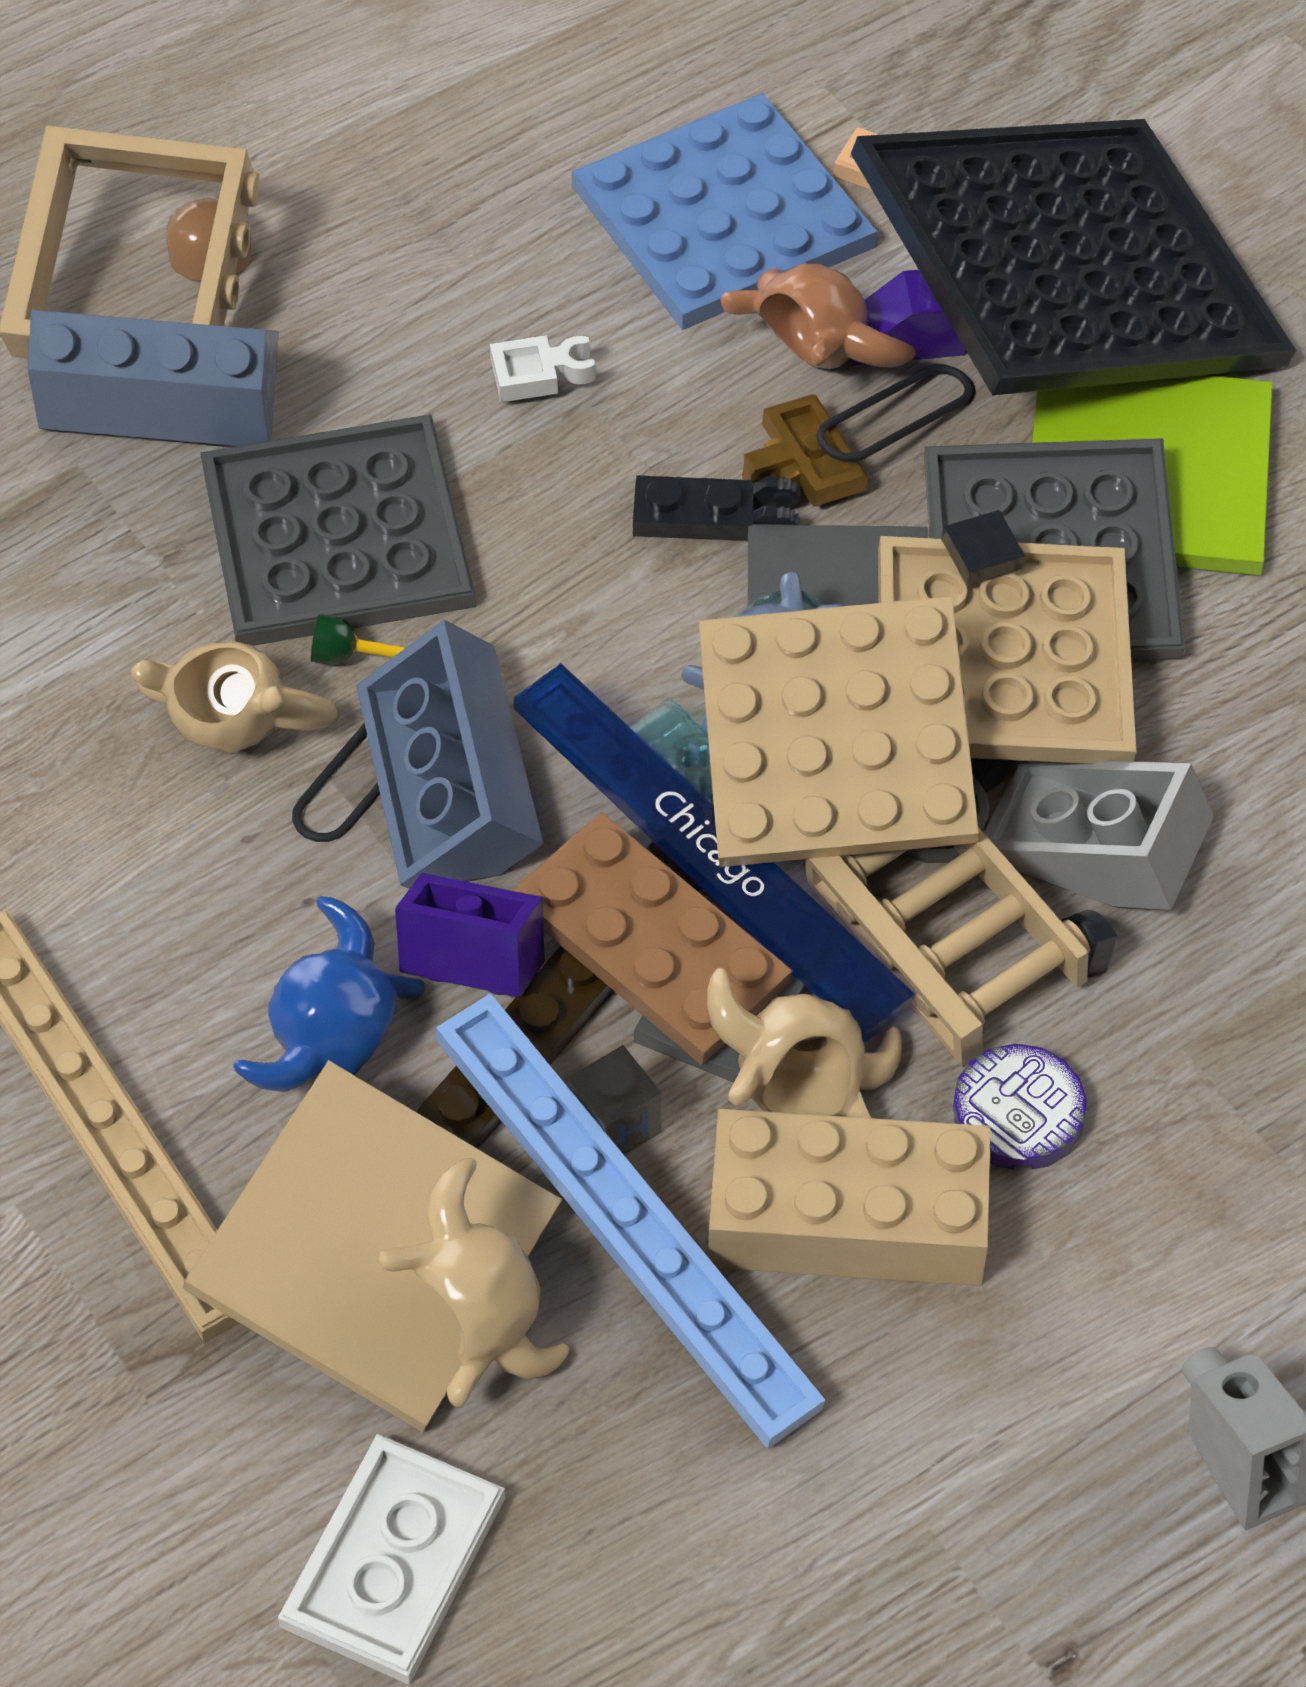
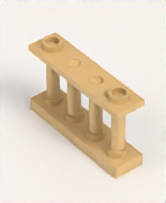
M979 827V843L953 845L960 854L958 857L891 902L887 899H882L878 902L865 887L867 886L866 878L907 850L855 854L852 857L850 855H843L841 857L805 859L808 885L961 1067L983 1053L984 1016L1058 966L1076 988L1087 982L1090 947L1081 930L1072 921L1066 920L1062 922ZM976 875L998 897V902L930 948L926 945H921L917 948L904 933L906 931V922ZM1018 920L1040 947L971 994L962 991L957 995L944 980V969Z

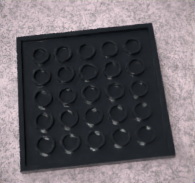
M1145 119L857 136L850 154L992 396L1287 367L1296 352L1290 339Z

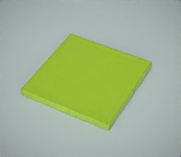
M1197 375L1036 392L1032 443L1163 438L1176 567L1261 576L1265 547L1272 382Z

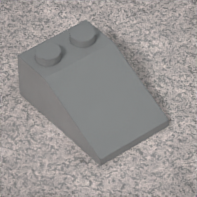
M1020 760L984 834L1018 872L1113 907L1171 910L1214 816L1191 763L1104 761L1095 764Z

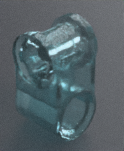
M666 699L616 733L615 741L619 753L627 766L636 775L646 779L661 794L676 792L686 800V804H693V808L708 816L714 813L708 733L694 722L678 703ZM675 795L665 796L677 810H680L685 804Z

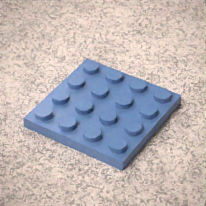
M763 93L572 171L573 189L682 330L726 312L721 305V296L724 293L758 290V278L766 270L780 268L788 271L803 263L822 264L829 268L871 250L877 245V230Z

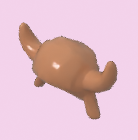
M803 263L788 271L780 268L764 271L758 278V290L732 291L721 296V305L724 311L734 315L758 314L793 353L815 368L834 369L842 366L850 358L876 367H897L912 361L916 355V350L912 345L867 326V304L859 290L845 274L825 267L822 264Z

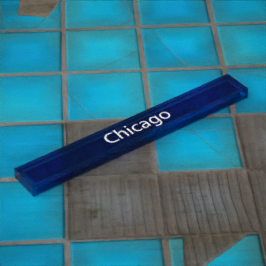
M562 663L514 696V710L768 951L793 970L792 973L810 991L822 1000L833 1002L838 1007L849 1010L861 1029L862 1040L865 1043L912 1005L915 993L776 863L720 867L714 805Z

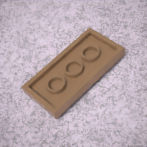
M600 812L512 889L515 892L542 897L544 932L700 1065L706 1063L726 1044L718 1037L711 1026L707 1009V989L710 978L717 968H723L727 971L736 1000L746 1011L755 1016L790 984L793 970L603 812Z

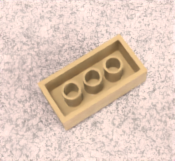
M718 1109L708 1258L718 1269L981 1286L988 1250L991 1126Z

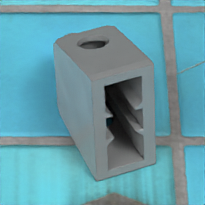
M1206 1347L1193 1353L1182 1366V1373L1192 1386L1189 1432L1193 1443L1244 1530L1246 1531L1305 1505L1306 1413L1259 1356L1248 1354L1227 1363L1215 1347Z

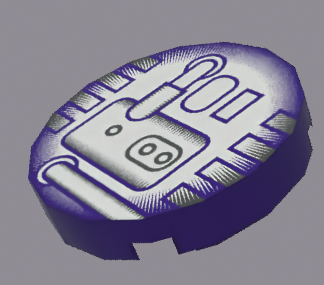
M1015 1043L990 1048L970 1060L957 1079L953 1101L955 1124L991 1126L990 1163L994 1166L1014 1170L1015 1165H1032V1169L1048 1167L1069 1154L1082 1134L1087 1099L1079 1076L1064 1059L1041 1047Z

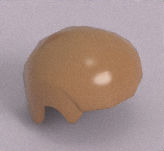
M206 197L190 201L176 209L175 214L169 218L166 230V243L170 265L176 273L190 280H202L219 199ZM251 231L248 254L246 258H238L235 275L247 267L251 261Z

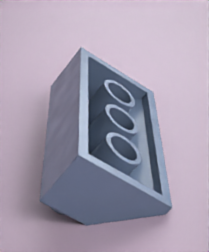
M31 310L28 375L38 428L231 446L271 441L279 331Z
M442 620L356 685L401 886L410 889L421 873L461 881L496 877L544 844L494 645L446 620Z

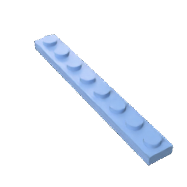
M491 993L436 1027V1041L767 1449L823 1410L824 1397Z

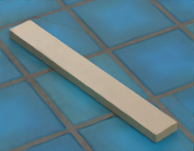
M6 909L0 912V1025L205 1343L239 1323L182 1289L185 1279L217 1232V1228L9 911Z

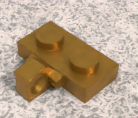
M814 394L764 408L762 426L771 440L764 443V448L745 453L743 457V480H754V483L766 476L778 477L779 479L783 477L785 479L791 478L792 481H797V484L800 485L813 507L866 491L868 476L859 461L843 462L834 459L826 454L818 445L816 437L818 428L831 417L817 395ZM836 425L826 432V441L830 446L844 453H853Z

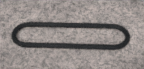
M946 364L927 366L826 420L819 426L816 434L818 445L826 454L834 459L843 462L863 460L964 405L972 397L973 386L971 380L959 369ZM946 373L952 375L964 386V394L862 451L844 453L836 450L826 441V432L833 426L930 374Z
M365 723L333 758L294 806L292 821L297 832L304 838L315 842H330L341 838L352 828L380 794L377 782L343 824L336 830L328 833H317L309 830L301 819L302 811L307 803L367 734Z

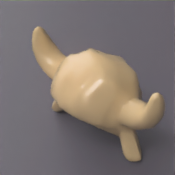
M233 640L210 643L194 648L187 652L176 664L142 660L131 669L132 678L137 681L140 692L153 701L167 704V711L171 721L187 741H192L198 746H209L227 753L239 752L258 744L262 739L270 735L276 727L297 731L320 730L331 726L339 717L338 708L331 700L283 686L276 664L265 653L260 652L250 644Z
M717 968L710 978L707 989V1009L711 1026L724 1043L740 1054L738 1059L740 1072L730 1088L728 1101L734 1106L745 1104L751 1098L765 1112L871 1118L860 1091L874 1090L892 1079L901 1061L902 1054L901 1033L898 1028H889L879 1048L874 1053L864 1052L865 1046L857 1021L852 1017L849 1010L838 1007L833 1002L808 994L777 997L762 1012L755 1016L746 1011L736 1000L725 969Z
M465 1158L450 1166L439 1176L430 1192L427 1218L432 1240L418 1245L387 1248L380 1252L378 1259L379 1263L387 1271L413 1269L423 1282L428 1284L443 1298L454 1313L460 1325V1344L457 1357L461 1366L451 1378L446 1392L448 1400L455 1407H462L465 1404L476 1383L493 1360L504 1371L524 1379L546 1376L557 1369L567 1358L569 1347L563 1343L548 1348L535 1347L526 1336V1332L537 1318L541 1288L530 1260L517 1238L509 1236L491 1225L472 1224L469 1222L464 1207V1195L467 1184L476 1170L477 1162L474 1158Z

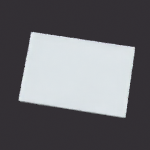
M377 1434L278 1616L280 1628L410 1685L505 1500V1488Z

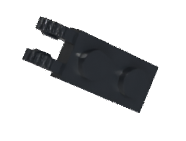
M636 475L633 536L748 541V526H752V524L800 525L799 513H796V510L790 509L791 507L795 508L796 504H799L801 500L800 485L797 484V481H792L791 478L785 479L783 477L779 479L778 477L769 476L754 483V480Z

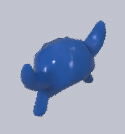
M320 896L316 901L317 907L332 923L337 932V949L326 950L320 954L302 956L284 972L274 987V994L268 1006V1015L274 1036L286 1050L285 1053L276 1062L261 1063L248 1060L234 1062V1071L250 1084L263 1090L287 1092L306 1085L322 1071L328 1060L355 1075L370 1059L386 1035L398 1005V997L410 999L419 997L424 993L425 984L421 979L386 973L377 967L373 961L375 942L369 925L355 909L343 901Z

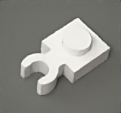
M547 335L490 344L491 363L501 402L558 394L557 381L566 380L573 384H587L596 380L594 359L577 361L578 359L590 358L589 337L574 336L563 341L560 346L551 348L549 347Z

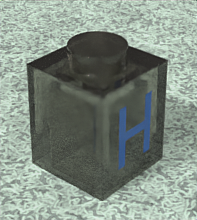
M621 1045L567 1078L568 1088L623 1155L662 1133V1092L624 1045Z

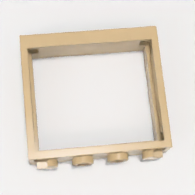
M46 125L0 323V336L11 357L28 359L31 310L45 311L77 166L222 183L192 323L224 326L227 310H235L238 303L240 285L239 277L235 275L238 258H246L249 250L250 226L246 224L249 206L256 207L259 202L257 187L260 174L254 172L247 149Z

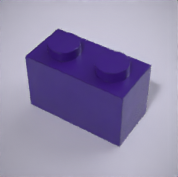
M421 873L395 907L399 971L402 973L425 977L435 982H449L487 990L496 995L521 997L545 962L543 903L540 896Z

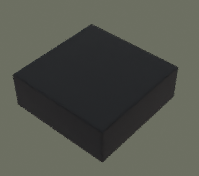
M1000 510L943 527L941 540L966 586L1023 569L1025 554Z

